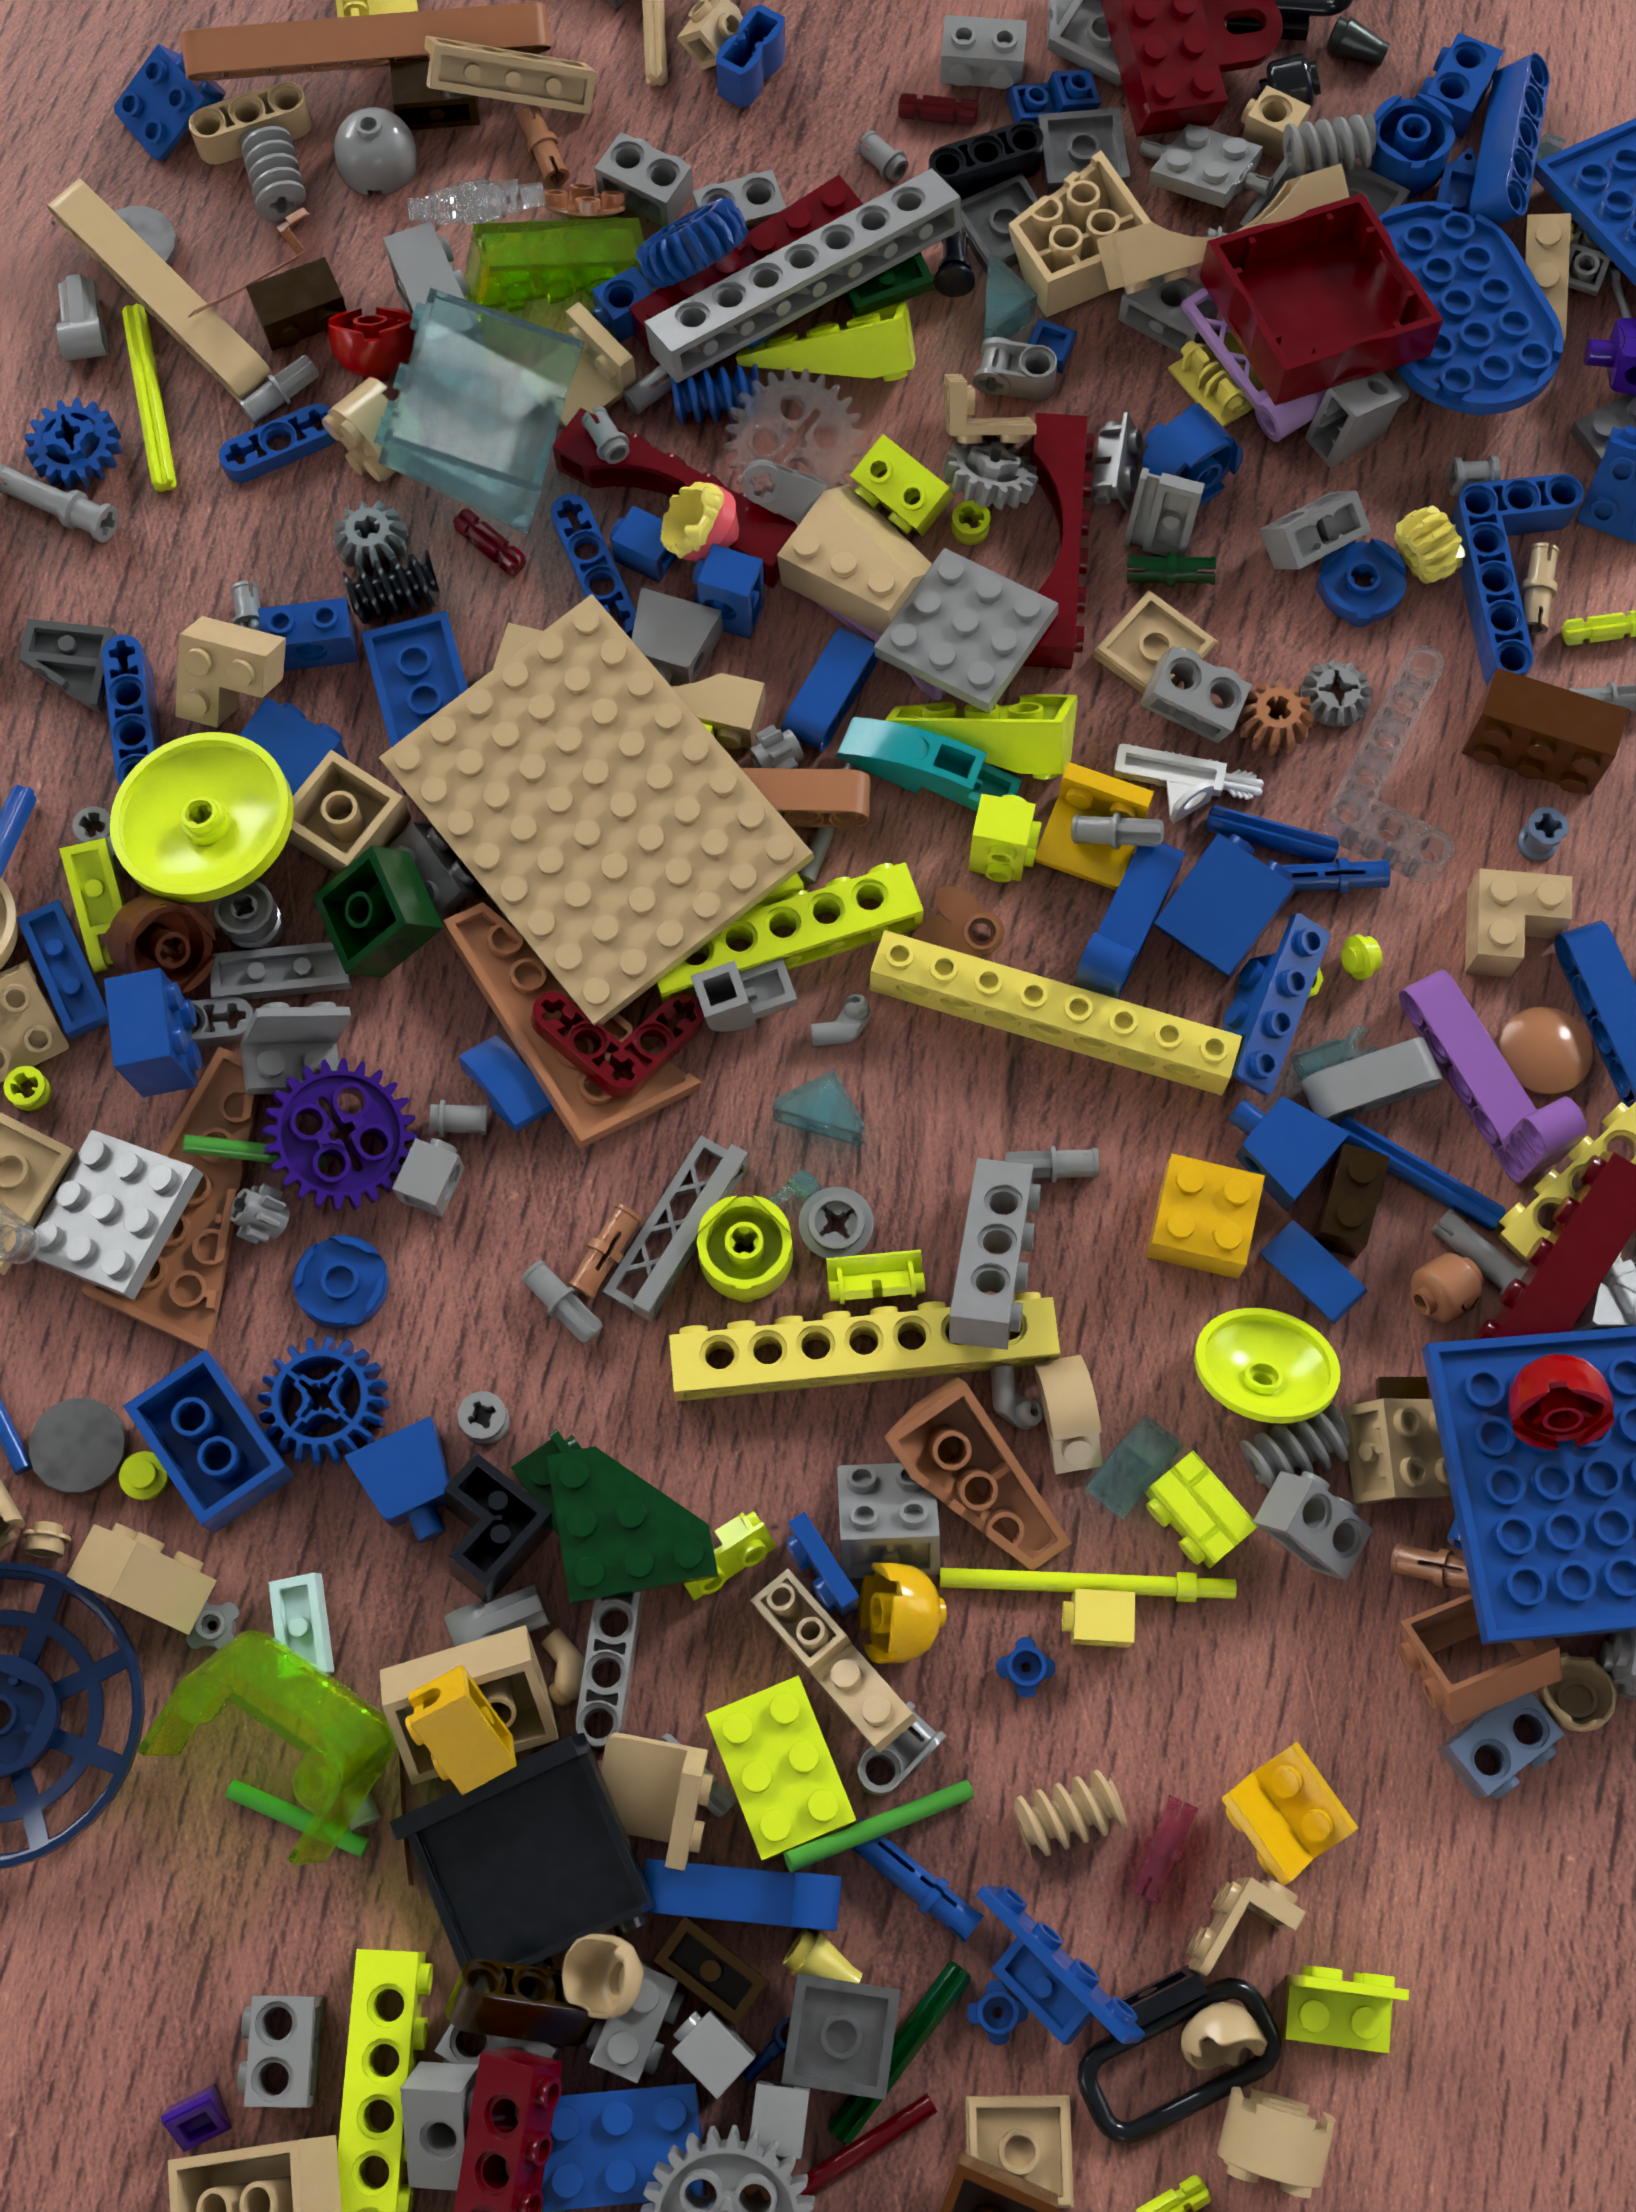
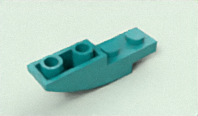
M853 717L836 755L841 760L915 794L918 793L921 787H924L976 812L978 811L981 793L998 797L1017 795L1022 779L985 763L984 760L987 753L927 730L878 719Z

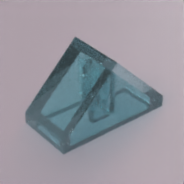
M988 255L983 341L990 337L1010 339L1035 319L1037 293L998 256Z
M834 1069L775 1098L772 1107L773 1121L862 1147L865 1139V1124Z
M1145 1415L1120 1442L1085 1489L1123 1520L1184 1445L1148 1415Z

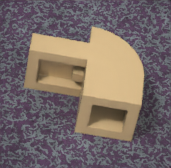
M1075 1355L1034 1363L1038 1400L1043 1409V1416L1047 1424L1051 1464L1055 1475L1103 1466L1099 1433H1102L1100 1416L1091 1377L1082 1356Z

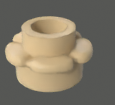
M36 1521L34 1522L33 1529L24 1530L21 1534L25 1538L23 1552L40 1558H62L65 1545L71 1543V1537L63 1533L64 1526L61 1524Z

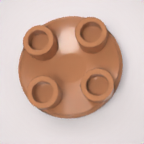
M575 183L569 185V193L556 189L543 191V207L560 216L574 220L593 221L624 211L626 209V193L619 190H606L599 194L594 193V185Z
M1552 1007L1526 1009L1515 1015L1507 1023L1499 1036V1051L1527 1095H1555L1567 1092L1580 1084L1590 1070L1593 1050L1589 1035L1577 1019L1562 1010Z

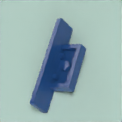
M1301 913L1290 916L1277 953L1248 960V963L1245 964L1240 972V984L1234 1000L1224 1014L1222 1030L1242 1036L1240 1042L1241 1049L1233 1067L1232 1076L1262 1095L1272 1094L1330 939V933Z
M1005 1885L1002 1888L999 1886H982L976 1895L1017 1936L992 1967L991 1971L1063 2045L1071 2044L1093 2016L1122 2044L1140 2042L1145 2032L1135 2023L1138 2016L1134 2010L1116 1996L1110 1998L1098 1985L1100 1981L1098 1974L1084 1961L1077 1958L1073 1960L1060 1947L1063 1944V1940L1055 1930L1043 1922H1038L1037 1924L1026 1913L1025 1908L1027 1904L1017 1892Z

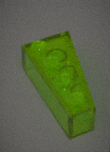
M611 217L608 219L590 220L574 218L563 221L529 220L526 222H486L473 224L464 279L469 292V303H475L481 318L488 317L486 311L488 309L507 306L508 313L525 310L523 302L548 298L550 304L565 302L575 292L583 290L590 297L592 296L591 289L634 265L643 276L639 268V262L635 257L638 247L644 242L639 218Z

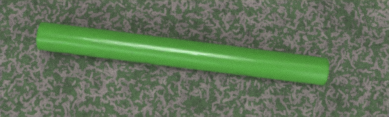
M963 1780L784 1852L786 1865L790 1872L802 1869L974 1798L973 1789L968 1780Z

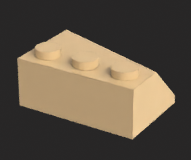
M1100 150L1091 157L1090 165L1080 173L1072 172L1064 179V185L1051 196L1044 195L1010 222L1008 230L1026 287L1044 315L1049 317L1109 292L1096 239L1149 223L1151 220L1102 150Z
M851 484L824 490L777 554L782 585L882 635L932 564L876 508H873L854 492L856 488Z

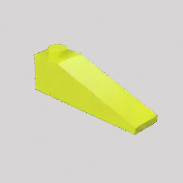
M907 300L859 317H855L854 313H852L853 319L847 321L846 325L839 326L838 323H831L830 321L816 324V327L806 331V337L800 339L797 333H787L767 339L753 350L748 347L742 348L736 356L738 366L752 367V365L757 364V368L870 379L883 376L884 381L904 378L908 375V370L914 369L916 361Z
M1019 695V703L1002 706L995 704L990 713L971 704L966 705L964 709H956V705L951 702L895 706L885 721L920 728L954 739L987 753L984 760L986 763L1018 774H1032V777L1035 779L1047 780L1063 774L1067 763L1071 761L1078 701L1077 695Z

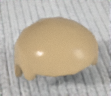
M1568 1652L1560 1653L1562 1680L1538 1689L1540 1703L1561 1728L1578 1732L1598 1730L1612 1717L1615 1711L1618 1694L1612 1676L1596 1663V1660L1591 1656L1577 1657L1568 1655Z
M589 1934L576 1939L567 1951L561 1975L564 1995L570 2004L586 2009L588 2017L609 2020L626 2014L640 1995L643 1977V1966L634 1947L620 1937L607 1934Z
M1219 2002L1200 2010L1186 2024L1181 2037V2050L1185 2060L1195 2069H1213L1225 2063L1237 2067L1243 2049L1249 2048L1255 2055L1262 2056L1268 2042L1256 2020L1244 2007L1235 2003Z

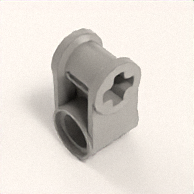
M990 337L982 342L980 349L983 356L981 366L973 377V385L979 391L988 395H1003L1027 399L1032 402H1041L1053 395L1056 389L1057 357L1049 347L1010 341L1001 337Z
M758 459L749 463L742 477L744 493L749 500L774 510L797 523H801L824 490H827L829 486L828 483L817 477L798 470H791L766 459ZM763 471L768 472L769 481L773 486H764L761 492L756 491L755 482L751 477H760Z
M911 1701L906 1705L917 1719L908 1728L911 1732L908 1730L904 1731L880 1753L871 1745L858 1763L856 1771L857 1783L862 1791L869 1796L880 1798L888 1796L895 1791L915 1768L918 1769L947 1737L943 1731L935 1732L915 1712L916 1705ZM882 1759L888 1762L893 1770L892 1781L882 1786L870 1782L865 1772L866 1765L870 1761Z

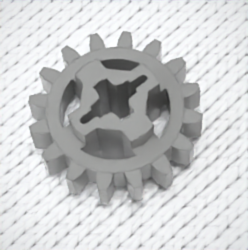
M984 440L977 445L963 443L962 447L954 444L951 452L947 453L943 468L945 473L943 480L946 483H952V492L965 493L963 499L965 501L976 499L975 503L981 507H990V504L993 503L998 510H1002L1003 505L1007 503L1015 509L1018 508L1019 502L1027 504L1030 496H1033L1038 480L1036 475L1037 467L1028 464L1030 460L1028 456L1015 455L1016 448L1012 447L1006 450V445L998 441H991L990 445H987Z

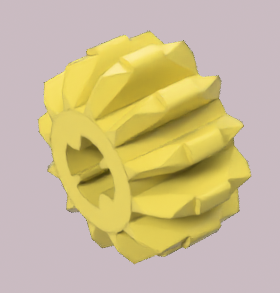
M1431 505L1418 511L1414 510L1396 524L1394 540L1399 546L1397 552L1402 555L1405 565H1408L1412 575L1419 577L1423 583L1428 584L1440 579L1444 580L1454 574L1455 570L1463 566L1465 550L1460 544L1462 538L1457 534L1455 525H1452L1448 520L1447 514L1440 512L1435 506Z

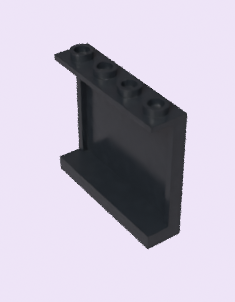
M584 1732L567 1737L517 1761V1766L464 1795L457 1789L389 1821L397 1841L408 1837L461 1970L468 1961L473 1959H488L549 1969L554 1966L551 1956L563 1950H569L576 1939L589 1934H600L613 1927L617 1937L646 1924L642 1914L657 1906Z

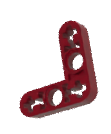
M547 992L539 996L534 1002L531 1017L532 1027L539 1036L604 1092L620 1099L631 1097L637 1093L699 1033L704 1021V1014L698 997L685 992L676 993L669 997L622 1043L599 1023L594 1026L580 1007L562 993ZM545 1010L551 1014L559 1010L561 1012L560 1021L556 1018H552L549 1021L545 1020ZM676 1011L680 1014L686 1011L691 1012L690 1020L682 1019L675 1026L674 1032L669 1029L674 1022ZM566 1027L570 1031L568 1032L566 1037H563L564 1030ZM581 1036H591L598 1041L600 1049L594 1054H583L576 1049L574 1042ZM647 1036H655L664 1042L666 1048L660 1054H649L642 1049L640 1041ZM607 1053H611L609 1063L604 1060ZM614 1069L618 1072H622L625 1069L629 1070V1080L624 1077L618 1081L613 1079Z

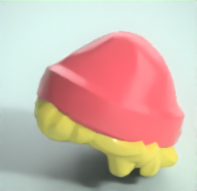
M695 482L690 487H681L679 490L680 495L671 496L669 511L665 512L663 516L660 541L668 551L676 554L679 559L683 558L684 560L698 562L700 558H707L712 544L729 548L738 539L739 524L735 499L730 492L721 486L712 483Z

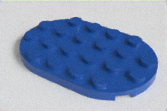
M1434 201L1415 202L1384 212L1378 218L1390 235L1398 257L1416 276L1443 319L1431 356L1395 367L1401 377L1414 392L1422 395L1429 401L1453 411L1475 414L1477 416L1512 411L1538 397L1549 385L1556 372L1563 351V334L1556 313L1511 239L1488 218L1477 213L1476 218H1473L1464 213L1453 211L1454 204Z

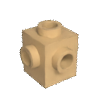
M700 0L690 10L688 16L691 19L677 39L701 69L704 70L716 66V56L720 47L727 39L738 33L743 16L739 8L730 0Z

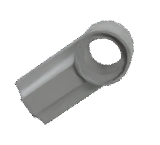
M81 274L66 276L65 280L58 284L62 322L56 325L58 343L63 359L65 361H73L109 355V343L105 325L100 317L98 287L95 280L83 277Z
M535 1584L488 1604L481 1601L466 1605L444 1617L454 1647L524 1625L527 1626L529 1634L551 1626Z

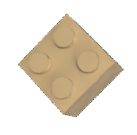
M330 750L293 795V822L287 841L336 874H339L371 845L388 848L411 820V816L402 795Z

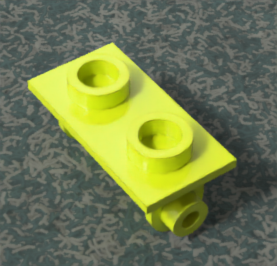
M921 1250L826 1258L829 1301H840V1304H845V1300L911 1294V1298H914L916 1293L925 1292Z
M754 1511L748 1515L742 1512L714 1531L722 1543L721 1546L714 1550L719 1577L683 1583L693 1601H696L703 1595L719 1590L726 1580L746 1567L757 1565L769 1552L776 1548L765 1524L760 1521Z

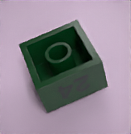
M371 845L313 896V900L345 974L384 978L444 928L409 851Z

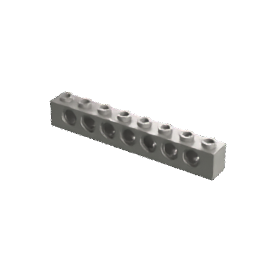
M932 168L644 321L650 353L676 383L685 380L962 230L961 197Z

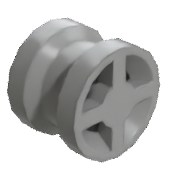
M485 1391L472 1393L459 1406L457 1415L459 1426L467 1437L477 1445L489 1446L496 1444L509 1431V1412L500 1398L493 1393ZM479 1414V1415L477 1416L476 1422L471 1423L472 1421L475 1420L476 1415Z

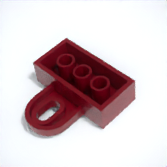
M1101 0L1136 137L1183 130L1188 123L1196 126L1213 125L1228 101L1221 73L1253 68L1265 62L1278 45L1283 31L1282 16L1274 0ZM1252 17L1261 25V31L1232 34L1225 28L1224 21Z

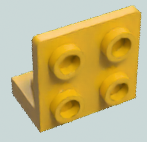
M1068 762L1061 779L1058 798L1036 851L1035 861L1087 881L1117 890L1127 870L1135 846L1121 845L1119 849H1113L1111 844H1074L1071 837L1073 817L1076 814H1081V816L1113 817L1115 813H1121L1123 818L1146 819L1154 791Z
M1298 1741L1252 1771L1222 1797V1801L1226 1806L1227 1817L1238 1831L1246 1834L1257 1850L1256 1855L1261 1867L1268 1875L1276 1877L1282 1886L1293 1881L1313 1859L1359 1828Z

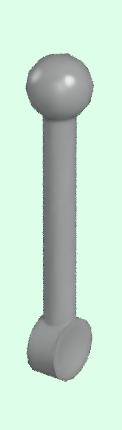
M1617 267L1608 268L1605 273L1606 282L1612 286L1622 317L1632 318L1620 285L1619 269Z

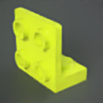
M1302 1965L1301 1975L1287 1974L1282 2039L1389 2054L1393 1999L1409 2001V1990L1395 1988V1977L1353 1972V1982L1342 1981L1343 1970L1305 1965Z

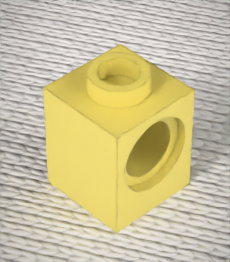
M1075 1589L1071 1595V1601H1063L1062 1631L1070 1632V1644L1129 1648L1134 1643L1135 1592Z

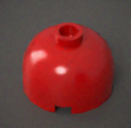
M376 307L377 315H363L362 308L340 312L330 317L328 320V337L332 353L340 365L350 373L363 376L364 381L372 377L380 382H384L389 379V374L399 371L408 363L414 349L415 339L414 325L412 324V316L409 312L395 308Z
M1549 1354L1540 1357L1524 1366L1515 1376L1510 1386L1508 1411L1513 1431L1517 1438L1530 1446L1557 1450L1559 1448L1556 1441H1569L1573 1439L1575 1440L1576 1447L1587 1445L1604 1436L1614 1424V1402L1603 1374L1583 1358L1566 1354Z

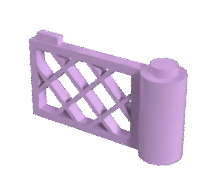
M1203 287L1182 301L1181 309L1239 389L1244 392V396L1255 409L1256 419L1261 429L1268 438L1274 442H1279L1314 418L1327 389L1275 406L1265 388L1258 392L1249 380L1248 375L1251 364L1247 357L1243 354L1229 352L1223 344L1225 332L1232 333L1224 318L1222 317L1221 321L1204 318L1196 307L1205 300L1213 301L1206 288ZM1214 330L1219 331V336H1217ZM1239 364L1244 365L1243 370L1241 369Z

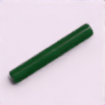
M951 1961L945 1966L894 2035L887 2094L971 1980L970 1974L957 1963ZM850 2095L830 2121L828 2130L843 2144H850L882 2100Z

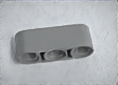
M1417 1037L1318 1071L1305 1078L1301 1082V1086L1312 1111L1336 1124L1345 1116L1353 1118L1427 1092L1440 1085L1444 1078L1426 1038Z

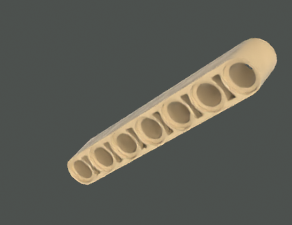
M78 178L47 205L48 210L59 224L135 300L143 305L236 400L240 401L248 397L267 381L266 377L269 374L273 375V372L261 356L211 307L188 317L195 309L207 303L84 181Z

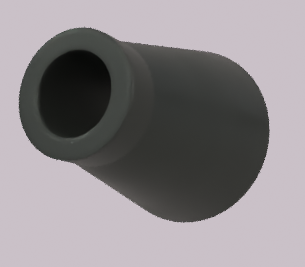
M1339 16L1325 49L1334 52L1333 57L1369 63L1380 67L1390 43L1382 40L1352 16H1350L1349 20Z

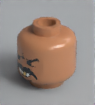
M1445 1253L1414 1271L1411 1278V1302L1421 1315L1428 1316L1440 1323L1451 1322L1479 1305L1484 1286L1483 1275L1471 1259L1454 1253Z

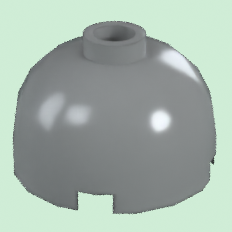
M376 107L359 109L348 115L338 128L334 140L336 165L339 175L348 187L360 194L369 195L368 190H381L382 195L392 194L406 186L415 175L418 156L415 140L406 123L397 115L387 109Z

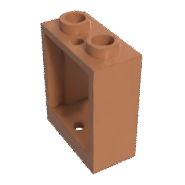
M1471 1593L1400 1622L1403 1643L1398 1645V1652L1405 1668L1409 1673H1418L1422 1679V1688L1429 1704L1433 1709L1441 1708L1452 1725L1562 1680L1560 1647L1553 1638L1512 1642L1521 1657L1451 1685L1431 1653L1479 1634Z

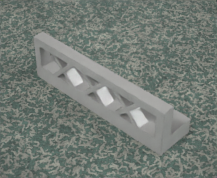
M701 1135L602 1291L603 1295L652 1323L697 1251V1234L702 1217L715 1203L732 1195L749 1167L748 1153L733 1144L727 1150ZM704 1152L721 1160L709 1180L698 1182L695 1166ZM691 1174L693 1184L683 1186ZM696 1192L697 1200L684 1219L674 1221L670 1207L677 1196ZM667 1212L669 1222L659 1225ZM671 1231L673 1238L662 1256L649 1260L646 1244L651 1236ZM642 1252L644 1262L634 1264ZM647 1270L648 1278L635 1299L618 1290L628 1274Z

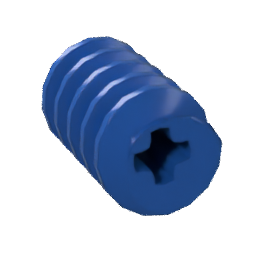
M757 364L752 365L749 377H746L741 365L735 366L732 379H729L724 367H718L715 380H712L707 368L701 370L698 381L694 380L693 375L679 383H676L672 378L674 412L680 425L686 424L689 412H692L697 424L703 423L706 411H709L714 423L720 422L722 411L725 409L731 421H737L740 408H743L748 420H753L757 407H760Z

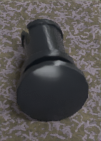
M960 230L942 240L943 257L938 264V271L934 275V287L939 293L948 297L964 296L975 287V275L971 271V263L967 259L969 236L965 231L962 233V238Z

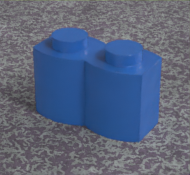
M761 4L746 13L740 22L738 33L727 39L717 53L718 96L740 108L748 106L758 97L763 88L764 79L773 75L780 68L785 58L784 16Z

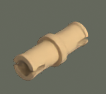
M1547 542L1535 543L1531 546L1527 579L1523 580L1521 593L1525 596L1523 604L1527 628L1531 625L1530 634L1532 635L1544 634L1548 631L1551 599L1556 596L1558 589L1554 578L1560 550L1558 546L1553 544L1550 548V553H1547L1549 547Z

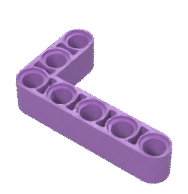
M1441 969L1400 990L1399 999L1405 1014L1418 1035L1426 1038L1437 1065L1503 1170L1512 1181L1521 1183L1561 1162L1586 1135L1587 1124L1577 1104L1569 1097L1564 1096L1539 1110L1535 1108L1448 972Z

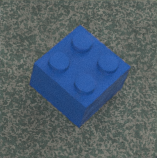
M161 968L104 979L114 1068L143 1098L198 1087L196 1070L202 1068V1059L199 1047L196 1042H192L191 1027H195L197 1024L196 1012L191 999L186 1000L181 994L178 983H172Z

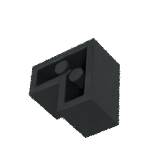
M476 1453L444 1488L446 1508L472 1528L448 1555L451 1575L488 1604L552 1533V1512Z

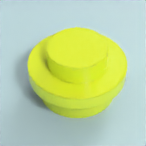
M1360 934L1349 936L1345 940L1341 951L1342 965L1357 980L1371 978L1374 972L1380 970L1383 962L1382 951L1378 942L1371 936L1364 937Z
M141 1451L129 1456L122 1464L119 1472V1482L122 1490L133 1499L142 1501L150 1500L160 1495L166 1488L169 1480L167 1472L155 1454L149 1451Z

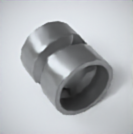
M254 881L245 888L226 897L216 899L214 902V915L232 947L237 951L278 947L282 943L286 933L285 920L268 888L259 881Z

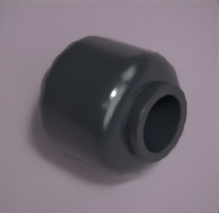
M1296 54L1269 62L1266 68L1267 78L1259 80L1261 93L1266 85L1311 107L1315 103V96L1321 94L1316 61L1309 62L1304 54Z

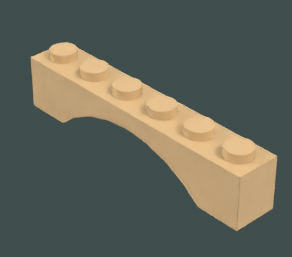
M1342 163L1285 181L1271 203L1256 218L1234 232L1260 224L1289 220L1309 209L1348 198L1349 192ZM1149 222L1098 238L1096 241L1109 291L1124 287L1126 295L1151 288L1149 279L1163 275L1164 283L1189 276L1188 266L1201 263L1202 267L1207 241L1218 237H1192L1169 231L1153 222Z
M508 623L493 669L543 631ZM719 673L702 681L671 686L702 723L713 726V735L721 746L729 749H738L740 747L750 749L753 747L755 733H757L766 703L765 683Z

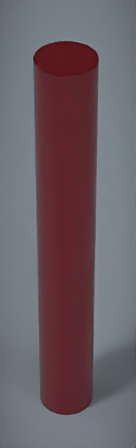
M926 2093L806 2172L805 2174L809 2178L808 2184L801 2192V2195L812 2196L936 2114L938 2111L928 2094Z

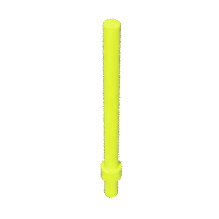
M940 1567V1587L1070 1593H1073L1075 1589L1135 1592V1595L1171 1596L1175 1597L1176 1602H1196L1197 1598L1236 1599L1237 1593L1236 1579L1197 1578V1573L1176 1572L1175 1577Z

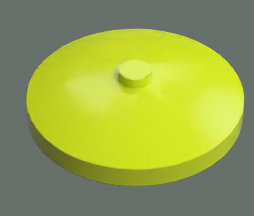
M222 732L187 735L170 741L152 751L127 775L112 805L110 815L112 846L120 863L134 881L158 897L183 903L207 902L220 899L250 885L270 868L277 859L291 831L294 813L293 796L290 785L274 758L253 741L238 735Z

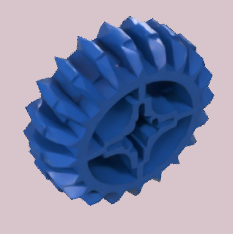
M719 198L688 212L653 234L638 247L635 255L644 278L648 279L652 287L665 288L668 285L672 286L692 275H696L699 271L708 268L711 264L732 252L734 248L741 245L748 234L745 219L739 207L736 208L732 199Z
M326 1336L322 1342L321 1349H319L313 1338H307L305 1340L306 1352L302 1354L295 1346H288L287 1351L292 1359L287 1364L279 1358L273 1359L272 1364L279 1371L277 1377L270 1374L263 1376L262 1382L272 1388V1391L259 1393L257 1398L261 1404L271 1407L260 1412L258 1417L262 1423L271 1424L265 1433L271 1441L280 1439L277 1450L283 1455L294 1450L293 1459L297 1463L303 1464L311 1454L312 1464L315 1467H322L325 1463L326 1454L329 1453L332 1462L336 1466L343 1463L342 1450L347 1449L351 1453L359 1449L355 1443L361 1438L367 1444L375 1442L376 1439L368 1431L369 1427H385V1420L375 1414V1411H384L390 1408V1402L387 1399L378 1397V1395L389 1389V1385L384 1379H376L382 1372V1368L377 1362L367 1364L370 1354L364 1348L353 1354L354 1344L350 1340L345 1339L336 1350L334 1338ZM320 1367H341L338 1372L332 1371L324 1379L312 1380L305 1376L308 1372ZM357 1377L361 1398L357 1413L353 1416L346 1410L345 1399L352 1390L349 1385ZM295 1387L301 1392L302 1405L295 1414L298 1417L297 1420L291 1425L288 1417V1400L292 1389ZM312 1389L319 1396L324 1393L327 1398H330L333 1406L340 1413L336 1414L329 1407L324 1410L318 1405L316 1399L308 1390ZM329 1422L343 1427L341 1431L326 1437L315 1438L306 1436L310 1430L316 1432L319 1427Z

